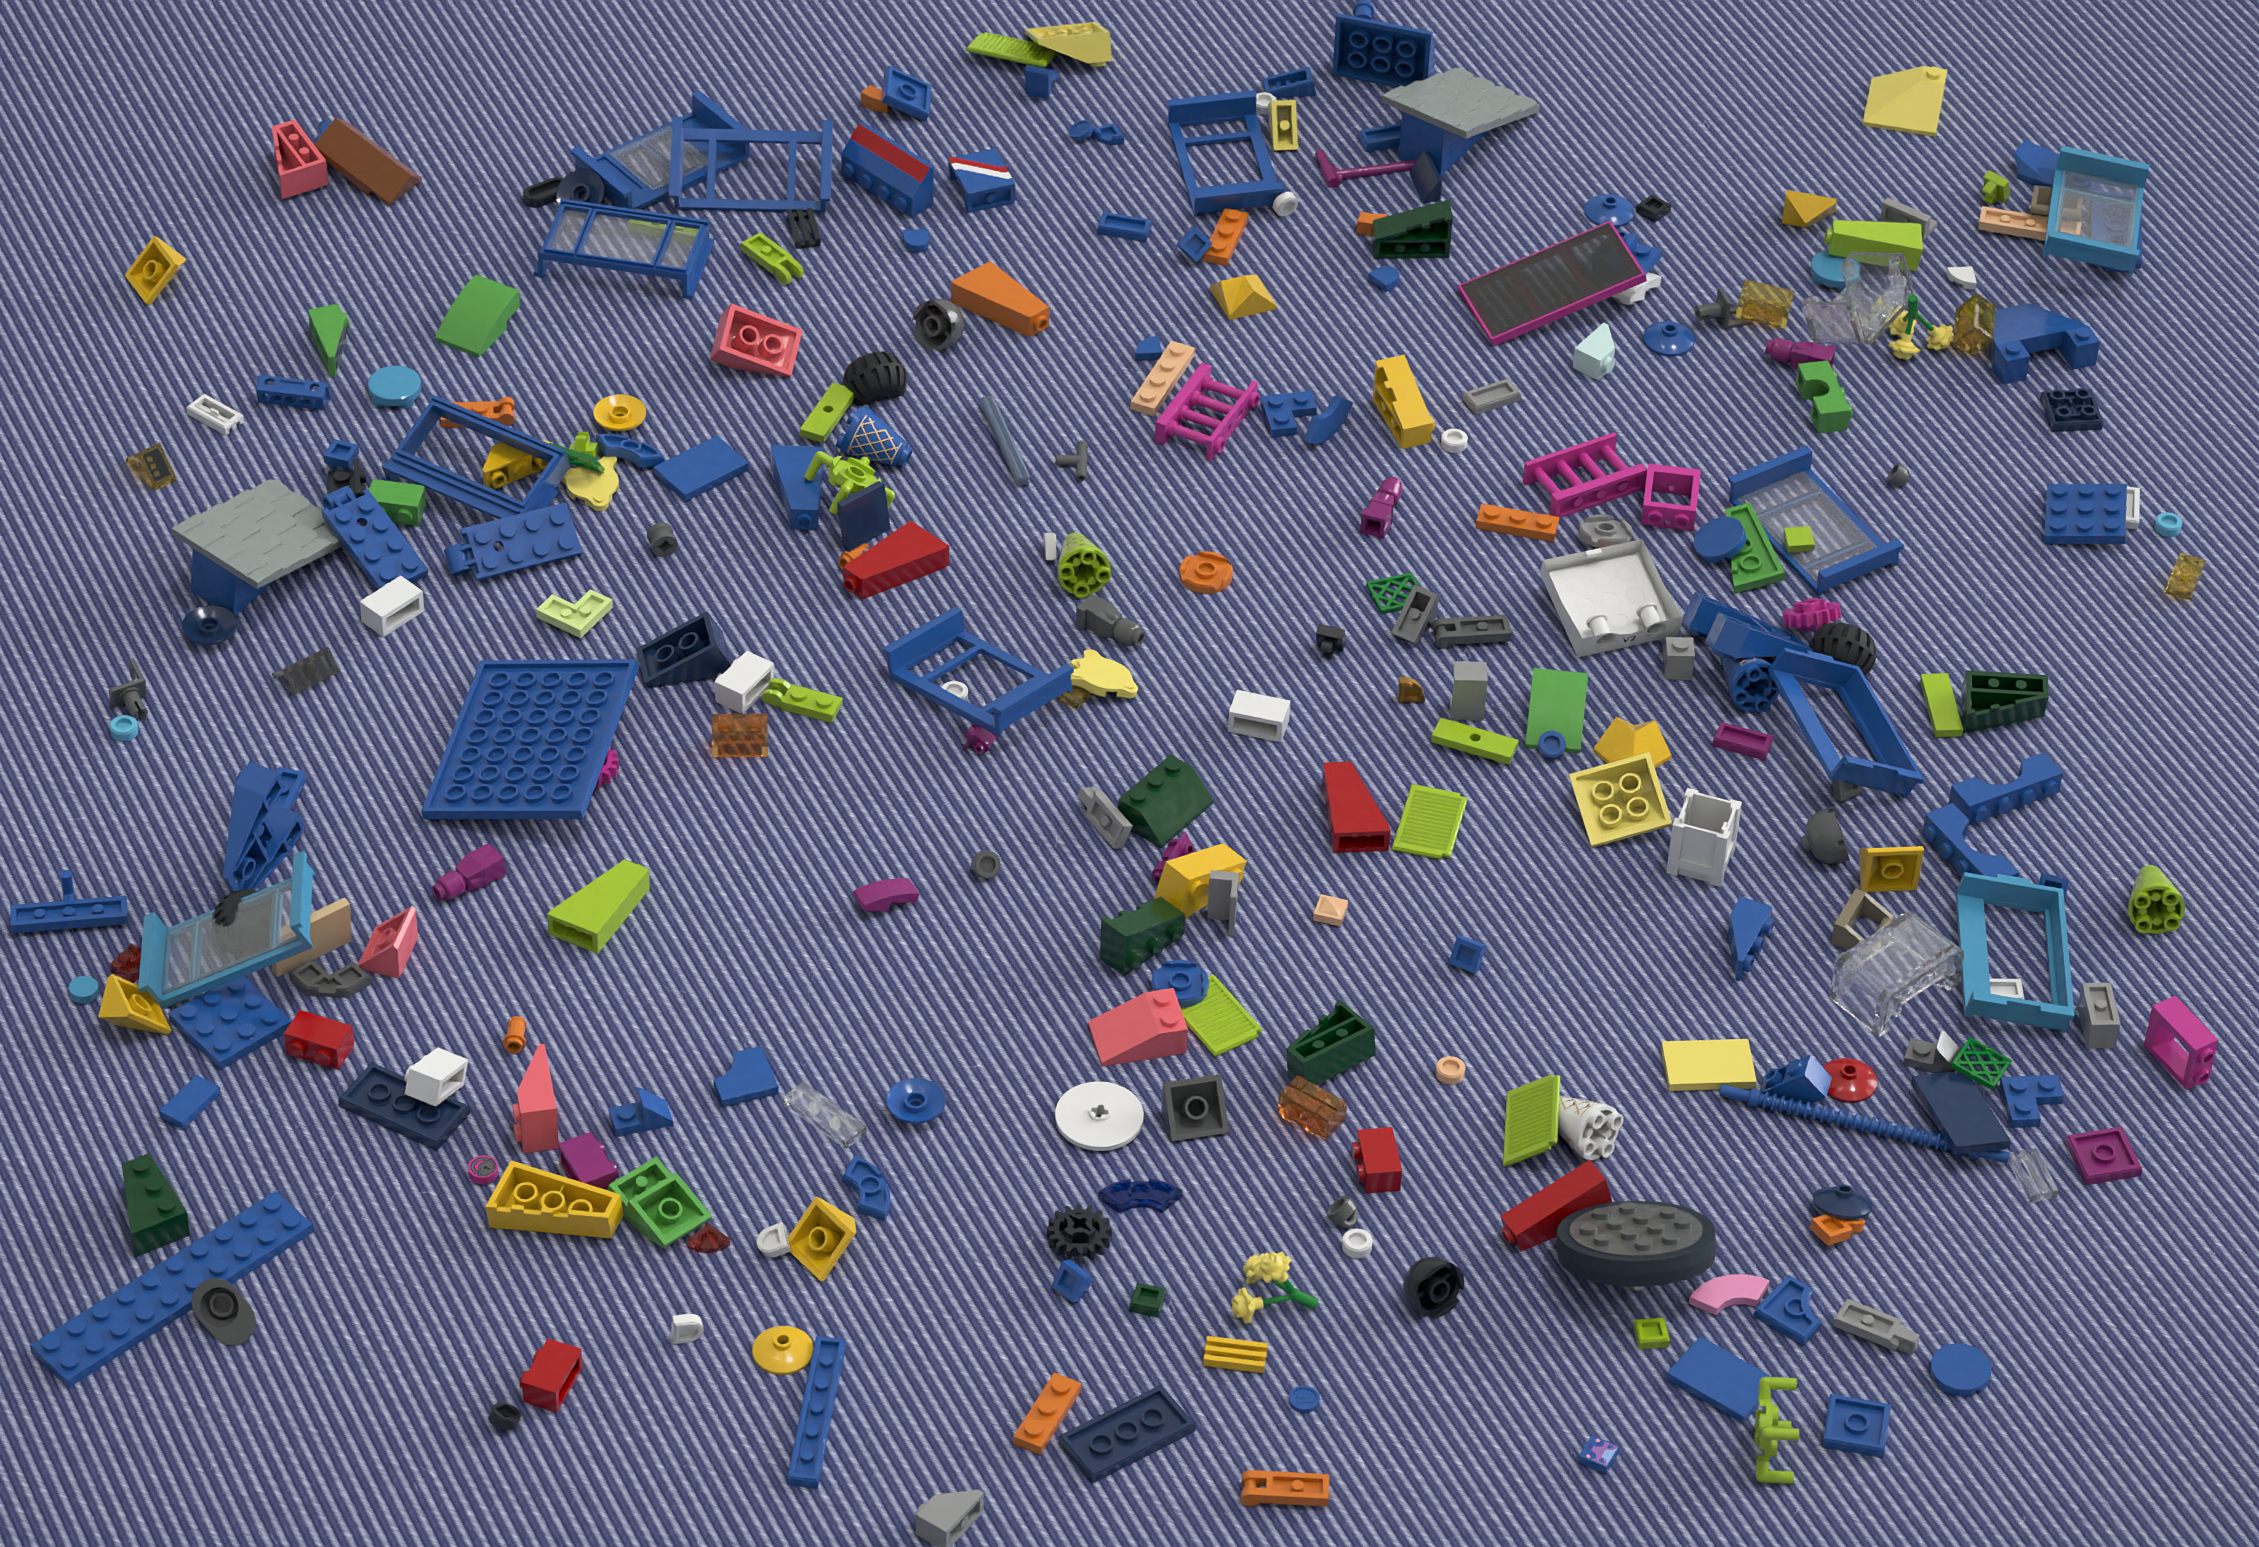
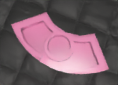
M1745 1274L1717 1277L1699 1286L1690 1296L1689 1304L1714 1315H1717L1722 1309L1733 1305L1746 1304L1757 1307L1769 1287L1770 1280Z

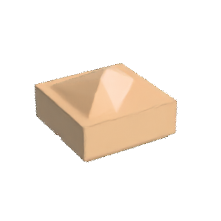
M1321 894L1314 911L1313 921L1341 927L1348 908V900Z

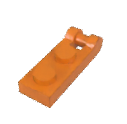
M503 397L499 401L452 402L506 426L512 425L515 421V414L513 412L515 402L510 397ZM441 417V428L464 427Z
M1247 1470L1242 1473L1241 1484L1244 1489L1241 1491V1503L1245 1506L1269 1503L1328 1507L1329 1474Z

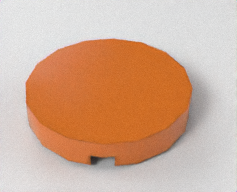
M1201 551L1198 552V555L1192 556L1191 554L1186 556L1181 562L1179 570L1180 580L1185 587L1196 593H1218L1226 589L1232 582L1233 567L1228 563L1226 557L1218 553Z

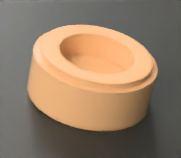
M1447 1056L1437 1062L1436 1077L1440 1082L1454 1085L1464 1079L1465 1064L1459 1058Z

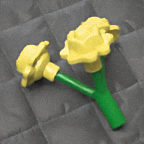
M1909 295L1907 297L1908 311L1897 308L1895 312L1891 311L1888 314L1889 320L1886 326L1891 328L1890 334L1901 337V340L1889 343V347L1894 350V356L1900 359H1910L1912 355L1920 352L1911 342L1912 334L1914 333L1913 328L1917 322L1915 319H1918L1928 329L1927 332L1930 336L1927 339V347L1929 349H1935L1936 351L1946 349L1953 340L1952 326L1942 324L1937 328L1918 313V298L1916 295Z
M1271 1252L1261 1254L1260 1256L1254 1254L1249 1257L1243 1267L1247 1277L1246 1284H1254L1263 1279L1266 1283L1272 1282L1288 1294L1266 1299L1261 1297L1253 1298L1244 1287L1238 1289V1295L1232 1298L1231 1303L1235 1317L1243 1318L1244 1323L1247 1324L1252 1322L1255 1310L1263 1309L1264 1305L1292 1300L1315 1310L1319 1299L1295 1289L1287 1279L1288 1274L1286 1271L1289 1270L1288 1264L1291 1262L1289 1256H1285L1283 1252L1278 1254Z

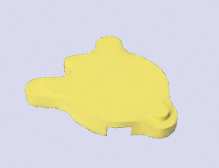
M604 456L598 460L605 468L603 474L580 466L577 468L570 467L561 480L566 485V491L570 498L574 501L576 497L585 500V505L590 506L595 511L606 510L609 507V502L612 500V494L614 492L618 493L619 490L618 475L614 471L617 466V458L615 456Z
M1087 649L1084 651L1082 659L1071 661L1070 666L1074 668V673L1071 674L1072 685L1082 687L1088 692L1105 697L1106 691L1117 692L1116 697L1129 699L1137 695L1138 687L1134 683L1130 671L1118 662L1102 657L1097 651Z

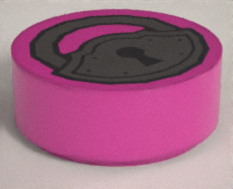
M485 1155L473 1158L468 1164L470 1180L480 1185L495 1181L498 1177L497 1161Z

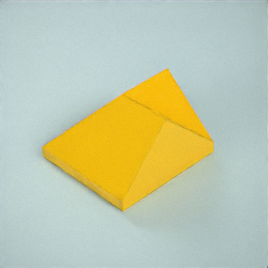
M1787 190L1782 223L1807 228L1837 212V200L1835 198Z
M153 236L127 271L125 277L144 302L151 305L187 259L161 239Z
M1244 275L1210 285L1212 294L1229 320L1276 309L1275 302L1258 275Z
M1616 717L1593 749V752L1607 764L1650 752L1655 768L1671 760V753L1655 720L1633 725Z
M1923 846L1859 849L1861 890L1865 892L1917 890L1924 853Z
M113 974L108 977L98 1015L99 1018L126 1028L166 1035L172 1031L161 1007L147 991L140 992L138 985Z
M815 1197L788 1237L791 1248L790 1253L820 1281H824L855 1236V1219L823 1199Z

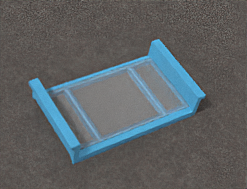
M2061 145L2054 172L2042 258L2053 254L2054 256L2122 271L2127 270L2130 275H2133L2140 251L2137 249L2143 191L2150 164Z
M305 851L294 854L292 878L241 898L242 901L237 906L238 910L236 909L235 919L229 926H223L224 922L220 925L215 923L217 917L213 919L215 909L170 928H167L154 912L144 916L138 985L140 992L147 991L158 1005L164 1009L313 948L310 939L312 880L315 872L306 862L307 854Z

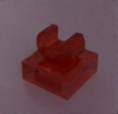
M129 944V947L125 951L120 952L118 957L110 963L111 972L131 983L137 981L140 973L141 949L133 944Z

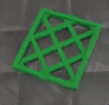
M549 443L565 450L569 463L603 474L605 468L593 456Z
M1412 573L1366 582L1372 600L1381 614L1401 611L1409 594L1406 595L1400 592L1403 588L1410 591L1413 588L1405 584L1409 580L1413 586H1419ZM1390 584L1398 586V589L1395 591L1388 587ZM1373 587L1381 590L1380 593L1375 594ZM1388 592L1393 594V596L1389 599L1384 597L1383 594ZM1399 596L1405 600L1401 603L1395 601L1396 597ZM1379 600H1382V601H1385V602H1388V603H1387V604L1385 605V607H1384V606L1381 605V603H1380Z
M1970 1037L1950 1067L1966 1075L1971 1080L1993 1090L2012 1060ZM1968 1056H1975L1977 1061H1970ZM1980 1056H1987L1989 1061H1982ZM1973 1066H1980L1982 1071H1975ZM1985 1066H1993L1995 1071H1988ZM1998 1066H2004L2001 1071Z

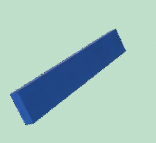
M816 1336L787 1476V1485L818 1489L846 1351V1339Z

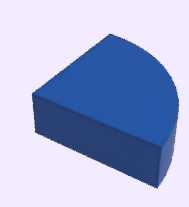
M1115 123L1093 128L1091 134L1095 140L1104 144H1124L1125 137Z
M1159 336L1143 340L1136 349V361L1158 360L1162 355Z

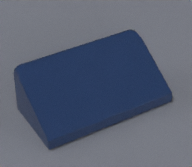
M1424 151L1411 168L1409 175L1423 203L1440 201L1442 180L1430 153Z

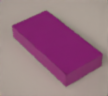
M1721 722L1713 739L1712 746L1765 761L1773 744L1774 736Z

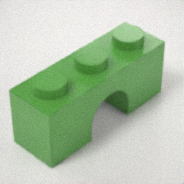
M1828 361L1798 364L1795 384L1802 400L1813 399L1810 418L1817 433L1848 430L1849 419H1852L1853 415L1851 404L1846 402L1843 387H1840L1838 384L1836 371H1832Z

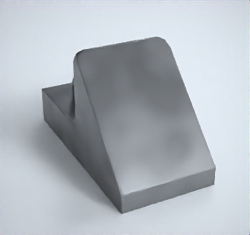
M1414 585L1391 633L1400 639L1418 645L1427 624L1432 626L1436 619L1439 595Z
M1941 1030L1937 1044L1910 1038L1903 1066L1935 1074L1955 1072L1957 1070L1950 1066L1961 1049L1944 1030Z

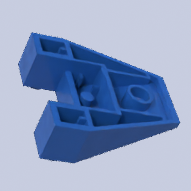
M2030 303L1983 313L1991 366L2002 384L2026 380L2030 361L2029 353L2058 348L2072 370L2096 365L2100 341L2090 326Z
M1694 592L1682 619V622L1689 627L1688 632L1698 637H1703V634L1708 635L1705 642L1712 648L1711 652L1725 659L1727 655L1735 658L1778 656L1783 648L1803 653L1807 650L1813 651L1796 635L1697 592Z
M251 761L248 762L245 769L239 772L234 788L223 879L233 894L236 890L240 889L243 891L247 890V888L257 890L292 851L306 828L298 813L275 804L285 788L279 772Z

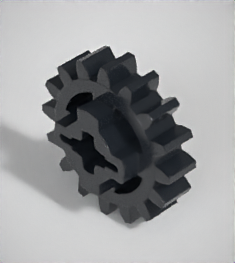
M1077 1204L1074 1210L1067 1205L1065 1206L1064 1213L1055 1211V1218H1049L1047 1239L1049 1240V1247L1056 1248L1057 1256L1065 1253L1066 1260L1077 1257L1078 1262H1082L1083 1257L1087 1256L1092 1261L1094 1260V1253L1102 1256L1104 1248L1110 1247V1239H1112V1227L1109 1226L1110 1219L1103 1218V1211L1101 1210L1095 1213L1092 1212L1091 1205L1086 1210L1082 1209L1080 1204Z

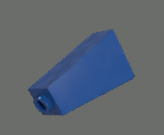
M771 445V470L791 529L818 530L824 464L821 465L813 481L807 480L804 474L815 453L818 451L824 452V447Z

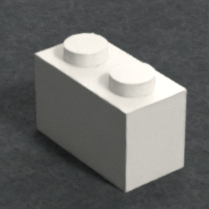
M399 576L360 601L361 621L382 637H385L424 611L423 591L404 577Z
M746 651L739 659L733 661L728 670L716 678L714 683L715 701L743 715L762 696L764 690L769 688L768 683L772 678L774 679V663Z
M1237 690L1229 710L1228 732L1282 742L1289 722L1290 700Z
M436 1048L415 1065L408 1068L405 1074V1082H407L405 1094L437 1106L464 1085L468 1059Z

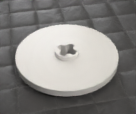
M1088 1082L1071 1088L1060 1098L1055 1110L1056 1125L1064 1138L1078 1147L1094 1151L1113 1150L1128 1144L1141 1131L1144 1119L1143 1108L1138 1098L1126 1088L1109 1082Z

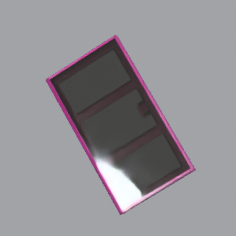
M1608 221L1457 285L1494 347L1642 284L1647 279L1645 272L1612 222Z

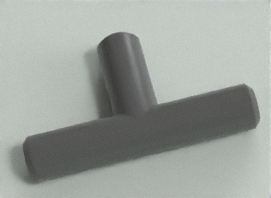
M1083 440L1077 443V455H1056V465L1076 466V479L1078 481H1084L1087 478L1088 443Z

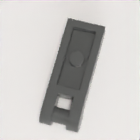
M1507 615L1442 618L1432 623L1436 646L1440 649L1448 648L1451 644L1511 641V629Z

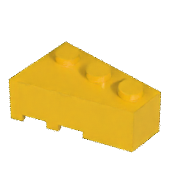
M1405 355L1375 361L1372 401L1400 447L1405 449L1431 443L1432 431L1435 429L1434 421L1428 413Z
M1224 843L1166 861L1154 899L1158 897L1164 898L1182 911L1186 919L1208 905L1211 870L1239 873V885L1243 879V872L1247 861Z

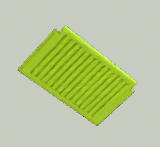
M988 32L980 33L966 48L968 52L1042 68L1046 67L1058 53L1035 42Z
M1412 784L1392 850L1440 860L1442 857L1450 858L1467 804V797L1460 796L1461 793Z
M1211 975L1208 977L1209 988L1207 996L1200 1003L1192 1007L1181 1008L1186 1025L1212 1055L1216 1057L1258 1038V1033H1261L1263 1029L1217 977Z
M1551 1074L1507 1091L1503 1154L1504 1167L1548 1151L1552 1145L1557 1144L1560 1097L1559 1075L1553 1077Z

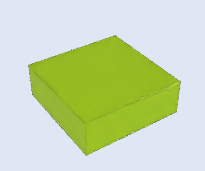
M1810 526L1784 528L1783 536L1788 553L1814 551L1815 543Z
M1664 1317L1634 1320L1633 1328L1639 1350L1669 1347L1670 1339Z

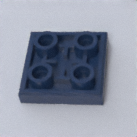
M2055 389L2041 392L2040 400L2051 432L2102 430L2103 420L2092 389Z
M880 481L837 503L843 548L848 551L891 529L885 484Z

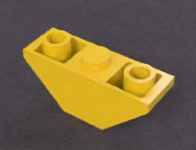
M500 442L492 446L483 467V485L493 490L544 470L549 462Z

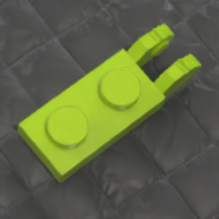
M761 232L740 243L741 251L769 272L775 274L777 279L783 284L787 285L792 281L791 275L797 278L804 275V270L800 263Z
M778 678L770 680L768 683L769 688L764 690L761 696L766 704L779 707L781 710L829 723L834 721L843 705L842 697L794 684L790 685L786 680Z

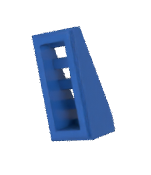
M1310 67L1262 78L1265 93H1270L1275 98L1316 95Z

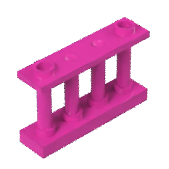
M1201 363L1155 422V442L1164 445L1174 435L1207 446L1206 460L1211 462L1217 453L1223 451L1226 441L1249 411L1257 406L1260 394L1257 393L1258 382L1253 380L1249 387L1242 391L1214 381L1213 377H1211V365ZM1211 390L1238 401L1234 406L1203 396V394ZM1200 405L1226 416L1220 421L1191 410L1194 406ZM1188 420L1215 431L1211 436L1180 426L1182 421Z
M1614 432L1524 462L1523 484L1528 485L1539 481L1551 495L1549 514L1560 519L1645 490L1647 469L1642 463L1630 468L1626 466L1615 453L1617 434ZM1606 458L1618 472L1605 475L1595 462ZM1584 466L1595 479L1583 483L1572 469ZM1561 473L1572 487L1561 491L1549 477Z

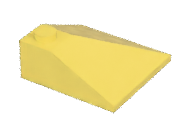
M1097 22L1025 29V34L1037 44L1085 63H1091L1092 67L1104 66L1105 62L1112 61L1110 32Z
M1921 66L1872 78L1862 126L1936 137L1947 70L1938 67Z
M1650 752L1569 774L1591 848L1673 826Z

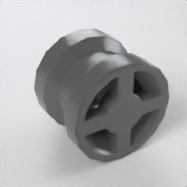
M657 523L648 529L647 539L655 555L665 557L676 551L678 542L669 524Z

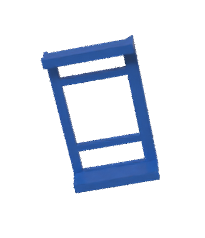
M1255 90L1167 100L1168 126L1194 217L1198 216V213L1224 211L1225 208L1237 210L1273 206L1274 200L1284 192L1283 182L1277 183L1256 115L1257 96ZM1245 120L1248 131L1183 138L1180 127ZM1242 140L1251 141L1262 177L1261 181L1197 188L1186 147Z
M672 116L669 198H674L675 209L787 212V210L797 212V209H802V212H806V208H812L813 212L826 213V201L831 200L833 120H823V131L683 128L682 117ZM684 142H709L706 199L682 198ZM717 142L789 144L787 200L714 199ZM797 144L822 145L820 201H795Z
M957 607L951 608L882 648L883 653L887 656L890 679L998 737L1002 735L1004 729L1064 692H1072L1071 674L1074 673L1073 667L1065 664L1050 674L1039 670L966 632L962 610ZM956 641L972 647L922 677L908 670ZM980 653L1031 678L982 708L932 683Z

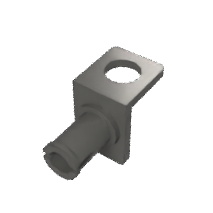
M1718 288L1717 299L1714 303L1696 305L1694 307L1697 321L1717 318L1724 330L1751 324V320L1742 306L1731 308V301L1723 288ZM1738 314L1742 319L1734 321L1729 319V315Z
M133 658L129 660L130 676L133 681L109 689V704L111 708L125 704L130 716L138 721L137 712L141 719L145 718L148 714V710L141 700L146 697V680Z

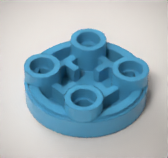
M1828 249L1814 255L1811 260V280L1816 285L1834 287L1838 291L1846 292L1850 290L1851 285L1859 280L1862 265L1859 260L1829 255Z
M388 366L377 370L368 380V390L372 403L378 407L385 405L399 406L404 409L412 407L414 400L421 392L419 375L414 370L403 366Z

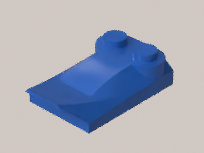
M2025 140L2013 153L2018 170L2017 179L2034 186L2052 188L2059 154ZM2067 177L2066 182L2067 187L2090 192L2096 191L2102 185L2072 177ZM2083 199L2082 205H2084L2088 200Z

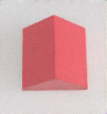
M411 906L374 928L358 963V966L363 971L400 978L418 939L416 909Z

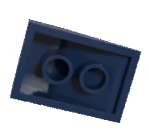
M708 611L636 648L644 682L647 687L708 679L723 672L732 665L723 631Z

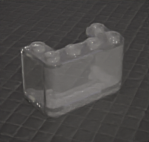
M1851 252L1841 265L1840 270L1846 287L1832 302H1821L1818 296H1809L1801 304L1812 340L1815 343L1871 345L1908 307L1907 297L1914 295V288L1904 253Z
M1913 911L1902 913L1892 923L1880 927L1875 934L1867 939L1860 940L1855 947L1837 956L1834 962L1835 968L1831 981L1830 999L1880 1037L1889 1031L1890 1027L1886 1024L1893 1014L1896 1017L1899 1016L1902 1011V1005L1934 983L1948 991L1959 985L1964 951Z

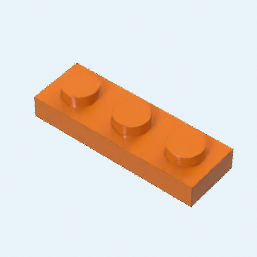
M1224 209L1210 238L1212 245L1203 254V261L1228 266L1248 223L1249 213L1234 209Z
M1481 504L1476 521V529L1554 542L1559 525V517L1487 504Z
M1053 1373L1014 1434L1013 1444L1041 1455L1079 1396L1082 1383Z

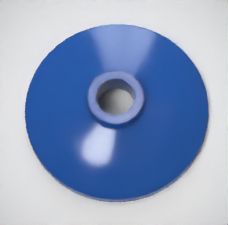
M1598 195L1589 199L1585 204V216L1595 225L1611 221L1614 227L1618 228L1630 223L1634 217L1633 205L1625 198L1617 195Z
M1662 321L1650 325L1644 332L1643 340L1647 348L1652 352L1672 357L1689 352L1694 346L1695 337L1688 327L1680 323Z
M909 1078L891 1087L887 1094L886 1103L889 1112L898 1120L911 1124H921L934 1120L942 1113L945 1107V1094L937 1084L930 1080Z

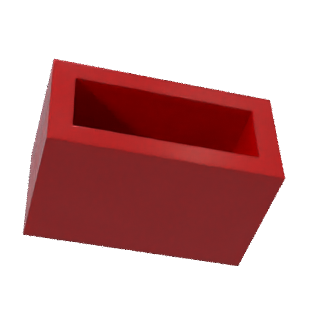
M299 1010L284 1032L286 1054L339 1070L354 1047L353 1026Z
M1393 1128L1357 1130L1356 1142H1352L1351 1146L1353 1160H1358L1359 1164L1356 1166L1358 1182H1363L1365 1194L1401 1191L1402 1167Z
M548 1338L542 1349L538 1348L536 1350L529 1371L525 1370L521 1376L519 1386L522 1388L523 1402L557 1413L583 1369L582 1349Z

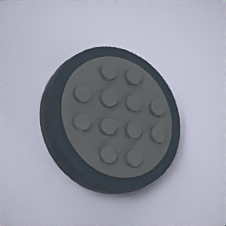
M1619 1201L1581 1209L1561 1221L1557 1229L1556 1238L1558 1260L1565 1270L1585 1280L1614 1286H1628L1632 1290H1641L1645 1286L1676 1283L1703 1273L1713 1264L1717 1246L1715 1227L1706 1216L1683 1206L1654 1201Z

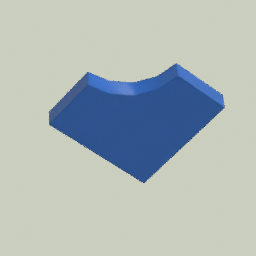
M762 1046L733 1052L734 1063L732 1068L724 1076L714 1079V1088L722 1107L779 1094V1086Z
M1790 1275L1754 1310L1753 1316L1802 1346H1805L1821 1329L1822 1324L1813 1315L1809 1307V1301L1813 1296L1814 1289Z

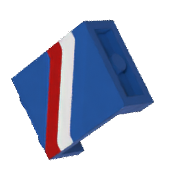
M995 148L948 158L949 181L958 179L965 191L964 208L967 213L1015 204V182Z

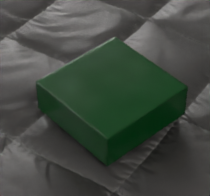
M1137 1283L1130 1302L1129 1312L1159 1318L1166 1297V1289Z

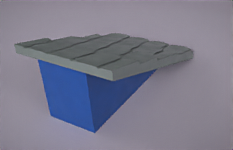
M1453 68L1443 74L1437 73L1423 81H1415L1405 87L1399 86L1383 94L1381 100L1382 103L1402 111L1399 159L1404 161L1418 160L1424 151H1428L1440 177L1489 130L1538 113L1540 105L1535 100L1527 96L1515 95L1514 91L1506 87L1494 86V83L1490 80L1474 77L1471 72L1460 68Z
M272 479L263 482L251 490L247 489L225 503L217 504L200 515L197 513L171 528V535L193 548L191 591L214 606L230 610L235 616L276 579L343 546L322 518V508L315 507L304 496L291 492L286 485Z

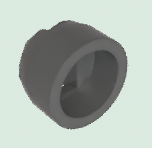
M1897 463L1889 472L1887 481L1896 486H1904L1909 481V471L1906 467Z

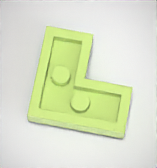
M591 589L575 604L552 594L536 609V617L581 638L613 608L612 599Z

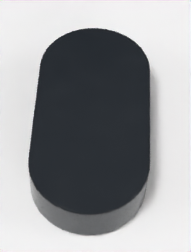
M550 178L525 188L523 191L524 204L531 208H540L556 202L557 189L563 178Z

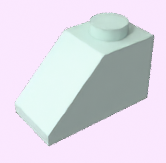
M1601 324L1575 347L1573 368L1596 380L1601 379L1606 373H1610L1615 365V347L1608 324Z

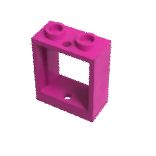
M1648 464L1641 525L1694 531L1701 470ZM1656 491L1690 495V506L1651 502V493Z
M2176 996L2153 1005L2144 1041L2146 1049L2186 1090L2206 1083L2211 1076L2218 1039ZM2175 1036L2190 1050L2189 1054L2174 1040Z

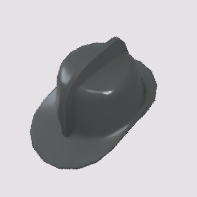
M219 1278L206 1279L198 1284L192 1295V1308L197 1318L221 1343L230 1346L239 1345L248 1340L254 1332L255 1314L250 1304L232 1284Z

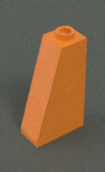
M991 261L951 281V302L1028 337L1049 327V306Z

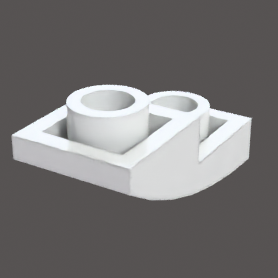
M1648 272L1646 274V282L1611 297L1618 298V302L1622 304L1632 305L1635 301L1643 300L1645 292L1649 291L1650 288L1660 286L1661 276Z

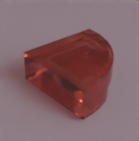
M709 1224L705 1225L687 1241L689 1249L700 1253L719 1252L730 1246V1238Z

